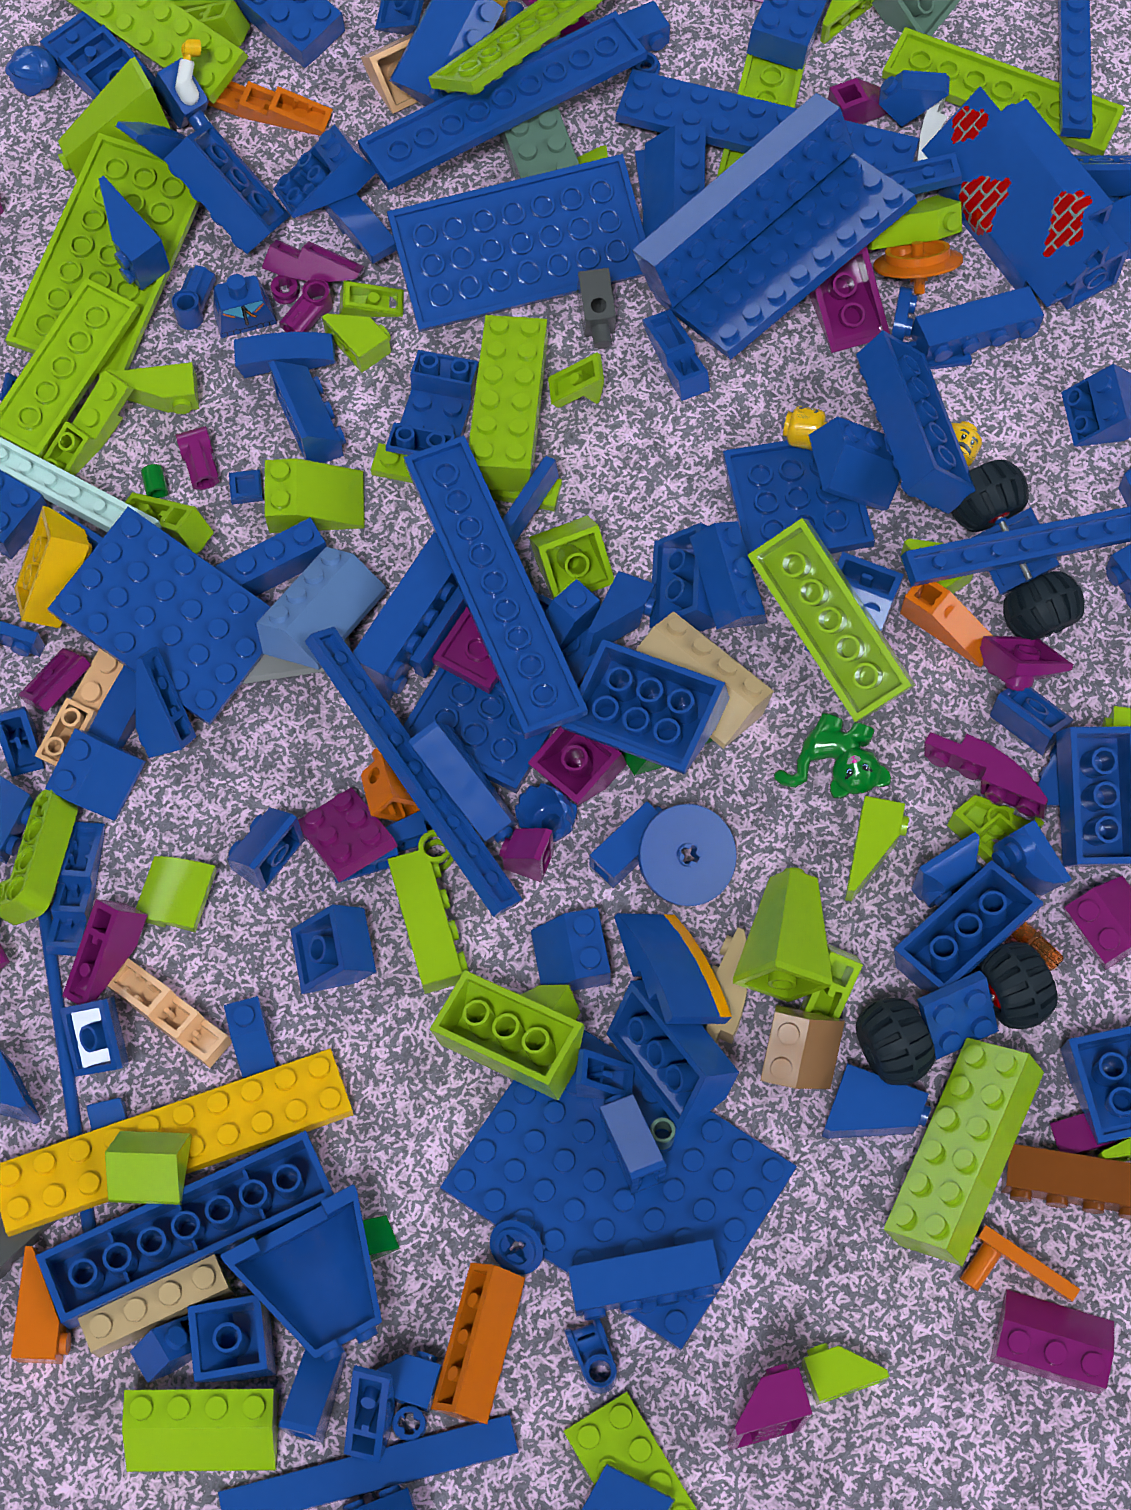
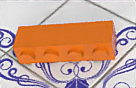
M470 1263L432 1402V1410L463 1421L481 1424L488 1423L507 1346L512 1334L518 1304L522 1296L525 1277L493 1264Z

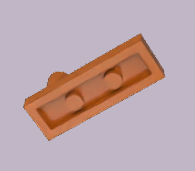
M987 1225L982 1228L976 1238L982 1242V1245L959 1278L978 1292L1002 1256L1068 1302H1073L1081 1290Z

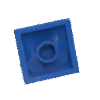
M1035 820L1006 836L993 846V861L1006 872L1013 873L1018 881L1034 894L1043 896L1072 880Z
M976 832L919 867L911 890L919 900H924L929 908L935 905L939 908L983 868L977 861L980 837Z

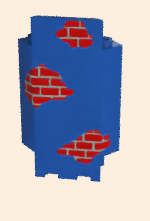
M979 86L921 150L927 158L956 153L962 175V184L941 188L938 190V194L961 202L962 224L1015 290L1030 286L1031 290L1036 293L1046 307L1060 301L1068 310L1116 284L1119 279L1129 248L1107 222L1114 203L1027 98L1017 104H1010L1000 111L981 86Z

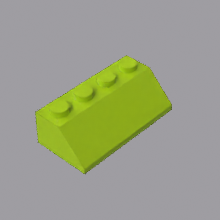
M464 970L429 1030L441 1046L555 1100H559L576 1070L585 1026L579 1021Z
M275 1389L124 1390L122 1435L126 1471H276L279 1393Z

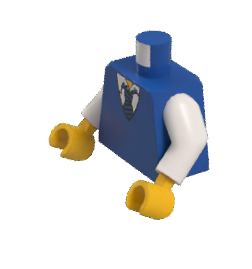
M187 39L181 46V53L184 57L157 72L153 90L161 106L180 129L190 124L196 131L207 122H210L204 114L209 101L193 76L195 63L191 61V57H200L201 41L199 39Z

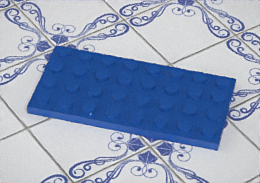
M853 153L674 308L654 294V297L667 310L670 309L678 319L731 360L916 205L915 194Z
M623 154L387 211L389 225L418 332L577 293L578 272L609 268L611 284L644 276L632 250L646 237Z

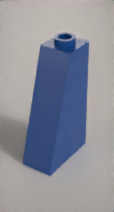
M435 720L408 740L485 842L492 843L496 840L499 844L506 837L509 838L513 835L514 831L512 828L518 824L517 819L451 726Z

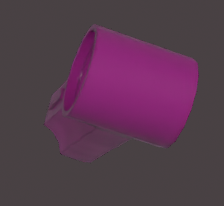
M312 278L304 284L302 295L279 322L280 327L285 332H309L321 316L332 310L333 300L328 283L321 278ZM317 296H323L321 299L318 300L313 299Z
M206 426L175 434L182 459L187 465L193 489L205 490L218 484V472L212 457L214 452Z

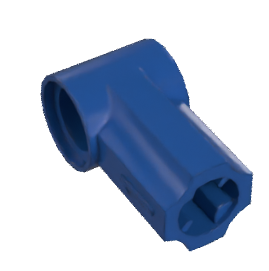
M195 265L194 268H190L181 290L172 297L171 303L177 323L185 330L196 329L203 322V310L216 281L215 274L206 267Z

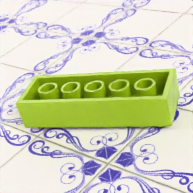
M485 315L469 447L488 489L522 491L533 474L548 342L547 319Z
M801 518L747 555L854 722L864 720L916 686L809 520Z
M966 1038L883 1229L898 1245L963 1267L1044 1074L1043 1070L1029 1053Z

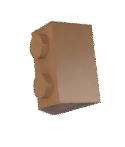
M776 1005L760 1081L794 1089H831L845 1020Z

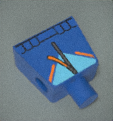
M233 274L228 277L227 282L217 284L214 287V316L221 338L277 324L270 298L257 276L243 277L240 274Z

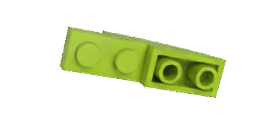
M105 370L72 423L68 421L64 423L44 455L43 460L75 476L113 434L123 419L119 412L134 389L111 372Z

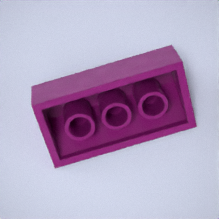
M781 1364L765 1370L766 1374L758 1382L727 1442L729 1451L801 1431L813 1413L799 1367L789 1370L788 1364Z

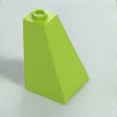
M136 57L128 60L58 140L62 150L58 157L65 171L71 169L76 179H78L98 133L140 145L115 127L118 121L144 122L171 129L156 94Z
M795 867L786 868L783 872L769 878L734 973L733 984L786 1002H791L832 986V973L818 878L805 874L804 870Z

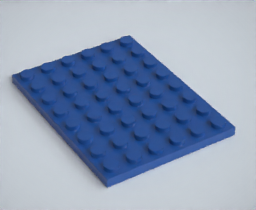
M584 1030L580 1049H587L628 1063L620 1052ZM576 1066V1070L559 1100H555L513 1080L440 1186L442 1191L494 1226H497L502 1220L507 1221L514 1217L521 1222L530 1221V1227L535 1232L541 1231L540 1240L546 1245L543 1251L544 1259L567 1275L568 1266L713 1239L722 1287L797 1169V1166L717 1114L709 1111L685 1130H679L674 1124L675 1138L672 1146L668 1149L660 1150L667 1166L665 1182L631 1195L600 1118V1107L604 1106L606 1099L577 1097ZM634 1071L632 1094L649 1129L651 1124L658 1118L671 1120ZM658 1129L654 1133L660 1139H666L670 1136L666 1129ZM519 1241V1243L525 1246V1241ZM720 1289L714 1290L715 1296L694 1300L692 1294L678 1297L679 1302L676 1304L661 1307L657 1306L655 1301L642 1304L643 1309L640 1311L625 1314L681 1351Z

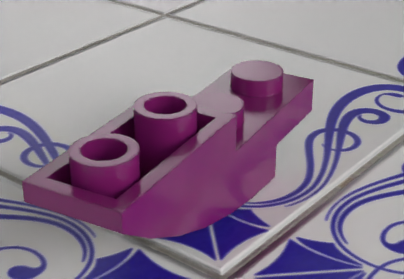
M932 732L929 733L924 743V755L932 764L942 768L947 766L957 770L962 776L970 780H981V794L985 795L993 803H1005L1015 807L1025 816H1037L1044 819L1048 799L1037 783L1014 760L990 744L969 734H966L962 744H959Z

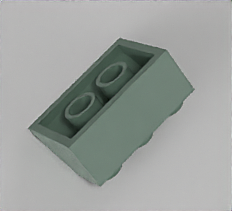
M874 0L872 5L884 23L902 33L904 28L907 27L932 36L960 0Z

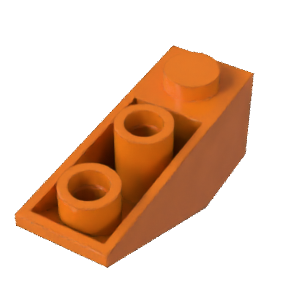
M932 582L913 586L904 597L900 614L981 668L983 666V657L980 646L983 636L993 635L951 591L939 583Z

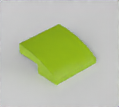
M154 856L136 909L147 914L145 923L164 928L168 925L196 933L217 872L216 866L181 858Z

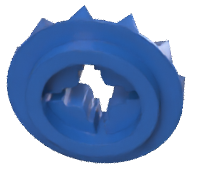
M516 1217L507 1221L502 1220L493 1229L490 1236V1250L496 1262L503 1269L518 1275L529 1274L539 1267L544 1260L543 1251L546 1245L540 1240L541 1231L535 1232L530 1227V1221L521 1222ZM522 1240L526 1242L523 1249L514 1248L510 1251V1247L515 1241L519 1242Z

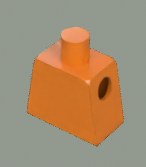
M375 748L371 753L374 761L361 774L371 816L399 821L420 811L378 748Z

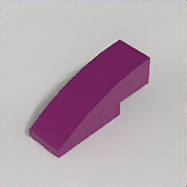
M276 239L269 246L262 268L298 280L308 281L312 278H321L326 282L357 279L364 266L310 241L299 250Z

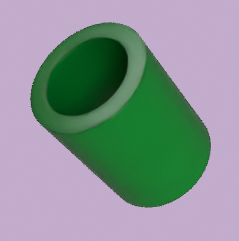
M151 464L141 469V476L146 495L155 498L166 497L168 495V488L162 466Z

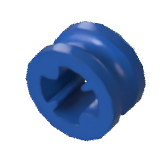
M412 1406L399 1409L392 1421L395 1434L402 1441L406 1442L420 1439L427 1427L426 1418L418 1408ZM406 1414H413L414 1420L420 1422L419 1429L413 1428L414 1433L407 1435L405 1429L399 1426L401 1418L406 1420Z

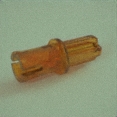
M1025 921L1011 936L1019 943H1026L1032 946L1044 959L1050 971L1055 970L1062 963L1063 956L1041 936L1043 933L1041 930L1037 932Z

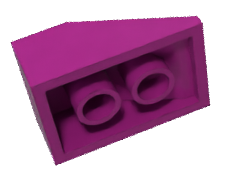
M866 246L809 294L831 353L867 344L882 330L890 334Z

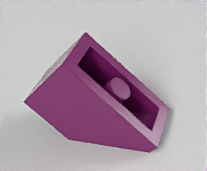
M547 828L515 829L511 839L505 838L499 856L503 859L504 869L542 883L554 853L553 831Z

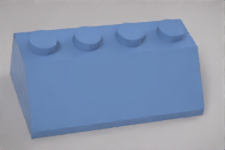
M325 547L256 623L263 654L319 670L322 666L306 645L305 640L310 634L331 627H335L343 640H345L387 592L386 586L354 554Z

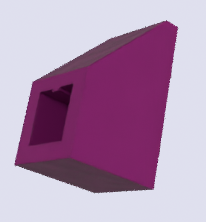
M854 78L829 87L828 100L841 108L844 120L863 124L888 114L879 105V86L859 78Z

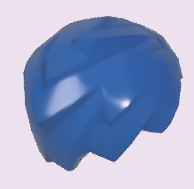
M39 46L20 47L14 52L5 67V72L14 84L15 89L29 97L35 96L41 90L53 86L59 77V68L52 54Z
M540 783L539 787L529 786L524 793L519 795V803L515 806V813L520 828H547L552 830L554 843L573 831L577 805L570 802L567 796L557 788Z

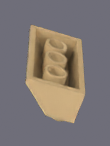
M674 611L656 624L635 650L726 683L730 699L716 729L710 736L723 749L763 715L774 692Z

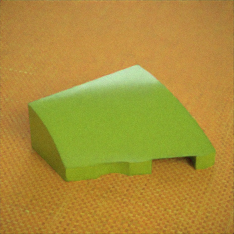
M974 795L953 812L947 826L962 840L976 832L980 837L978 855L988 864L991 860L993 861L992 853H994L993 846L995 842L992 840H1002L1031 821L1014 815L1015 809L1005 805L998 806L986 798ZM1035 817L1034 820L1041 829L1045 822Z

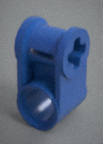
M600 1319L593 1320V1323L573 1331L570 1328L564 1330L575 1362L577 1361L587 1387L594 1393L599 1394L612 1390L617 1381V1369ZM600 1365L607 1367L611 1372L609 1379L601 1383L595 1382L590 1377L592 1369Z

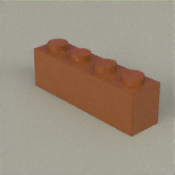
M1014 1144L1003 1169L1001 1193L1010 1194V1199L1018 1202H1031L1032 1198L1044 1199L1047 1206L1055 1208H1067L1068 1204L1082 1206V1211L1091 1214H1103L1104 1210L1118 1212V1217L1131 1220V1163Z

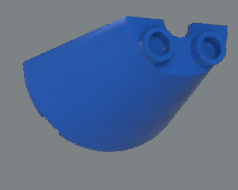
M354 1184L322 1200L321 1206L260 1239L255 1240L253 1237L220 1255L231 1271L315 1359L322 1356L325 1363L345 1353L343 1345L356 1339L358 1344H361L379 1334L376 1326L382 1323L358 1193Z

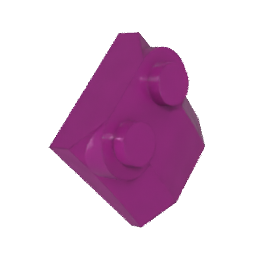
M983 636L980 646L983 665L988 669V672L1005 682L1007 688L1015 691H1024L1025 688L1032 687L1034 680L1046 679L1069 672L1074 665L1042 642L1040 638L1031 640L1012 636Z

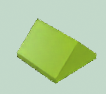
M120 1131L105 1151L109 1202L181 1205L192 1135L190 1133Z

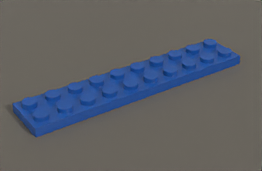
M614 11L525 56L520 64L512 66L503 72L501 78L485 85L482 92L468 95L466 92L455 91L359 139V149L387 189L391 190L646 60L647 50L619 14Z
M632 69L616 112L615 122L660 133L674 125H706L705 144L746 153L797 108ZM845 120L855 151L854 154L876 169L882 170L914 161L920 138Z
M463 435L405 456V466L524 738H530L587 716L588 709L465 436Z

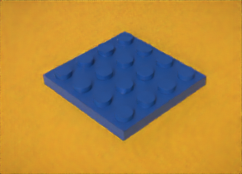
M787 440L723 451V461L736 518L739 522L748 554L801 518L809 520L830 554L874 547L875 539L866 505L823 491L813 451L792 447L788 444Z

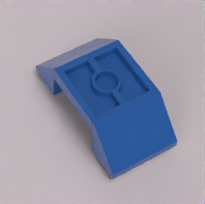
M418 350L410 372L411 392L401 422L393 423L386 444V451L410 455L463 436L473 405L479 361Z

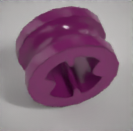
M278 275L272 280L270 287L273 299L276 302L286 305L291 304L298 298L299 289L296 279ZM286 285L289 292L283 293L280 287Z

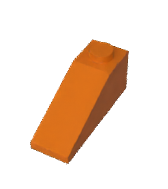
M25 1246L11 1358L19 1363L62 1364L63 1355H68L70 1352L71 1333L66 1332L67 1327L61 1323L35 1256L40 1254V1252L33 1246Z

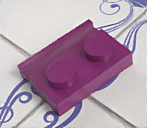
M62 648L18 695L28 705L47 712L91 664L84 656H79L77 653Z

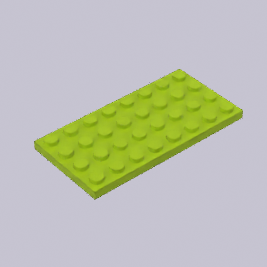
M98 133L5 341L8 346L34 354L83 279L87 277L139 305V313L99 373H103L105 370L112 372L129 369L201 203L191 196L189 188L184 182L170 172L166 162L142 146ZM103 175L162 240L170 270L142 291L134 282L129 284L123 278L119 271L121 266L114 257L116 249L112 241L99 178Z

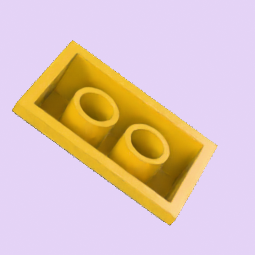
M42 506L14 589L22 621L60 629L62 621L49 613L47 608L91 554L92 545L88 542L85 529L47 506Z

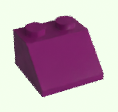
M561 726L528 762L533 769L578 806L604 791L627 765L622 753L617 749L564 730Z
M1123 875L1092 888L1064 907L1065 915L1105 970L1131 954V886Z

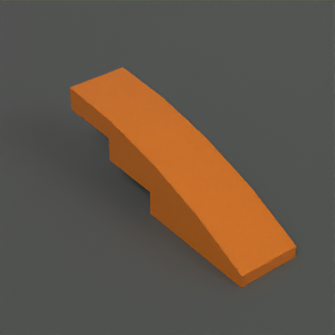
M230 81L214 104L210 101L208 102L209 106L241 118L315 135H322L333 111L329 107L277 86L274 92L250 81L247 82L246 87Z

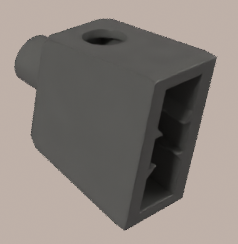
M609 268L578 272L577 298L584 337L592 336L595 348H607L612 345L611 334L615 333L616 312Z

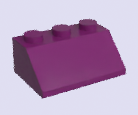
M1006 1289L989 1362L1095 1394L1105 1391L1108 1386L1114 1357V1321Z

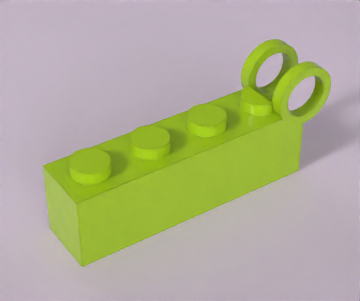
M430 830L421 836L418 843V851L387 859L424 994L455 986L464 970L469 971L464 952L457 953L454 941L459 940L455 921H448L445 909L451 908L446 889L439 890L436 882L437 878L442 877L441 872L448 869L454 859L447 849L438 857L426 854L427 850L432 846L440 845L445 847L440 839L430 840V842L425 844L428 839L438 837L434 830Z

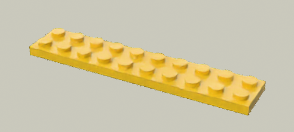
M331 1048L1 1162L0 1213L6 1234L10 1237L109 1202L105 1151L120 1131L190 1133L192 1138L186 1174L288 1139L303 1131L308 1132L353 1116V1110Z

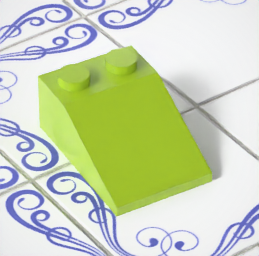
M297 458L265 460V520L269 533H281L310 517L318 531L365 528L363 471Z

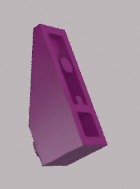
M96 899L62 996L75 1004L97 1000L137 947L147 914L126 903Z

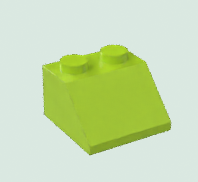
M588 515L528 537L536 563L553 599L576 579L591 592L610 586L613 583L614 576L599 526Z

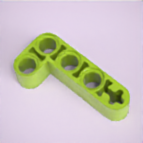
M43 790L34 800L9 879L0 882V918L13 926L39 917L49 907L76 820L77 806L56 795L52 790Z

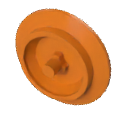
M942 240L915 241L908 245L886 248L885 254L874 261L873 268L875 272L883 276L910 279V282H913L914 294H924L925 281H928V277L955 270L963 263V255L956 250L950 249L949 243Z

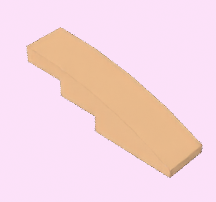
M129 958L107 985L110 990L209 1068L213 1066L232 1044V1040L227 1034L207 1021L200 1012L176 996L169 987Z

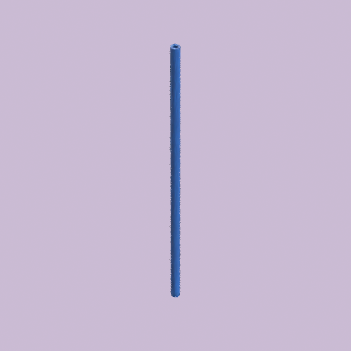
M49 905L47 910L38 917L70 1139L82 1135L83 1129L76 1080L60 1008H64L65 1003L62 996L63 989L58 955L47 954L45 947L53 920L51 905ZM94 1207L81 1211L82 1233L96 1228Z

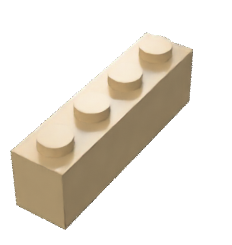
M214 1254L79 1317L78 1321L90 1352L101 1358L143 1338L153 1328L187 1316L188 1306L221 1301L234 1295V1292L221 1261Z

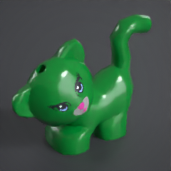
M822 713L816 727L803 741L802 750L797 759V772L794 775H790L784 770H778L774 774V779L782 786L796 788L807 781L811 761L827 758L835 759L830 793L833 798L841 799L849 794H862L873 788L889 786L891 775L884 766L880 765L875 754L861 749V747H866L870 744L874 735L873 728L855 722L848 732H843V720L841 718Z

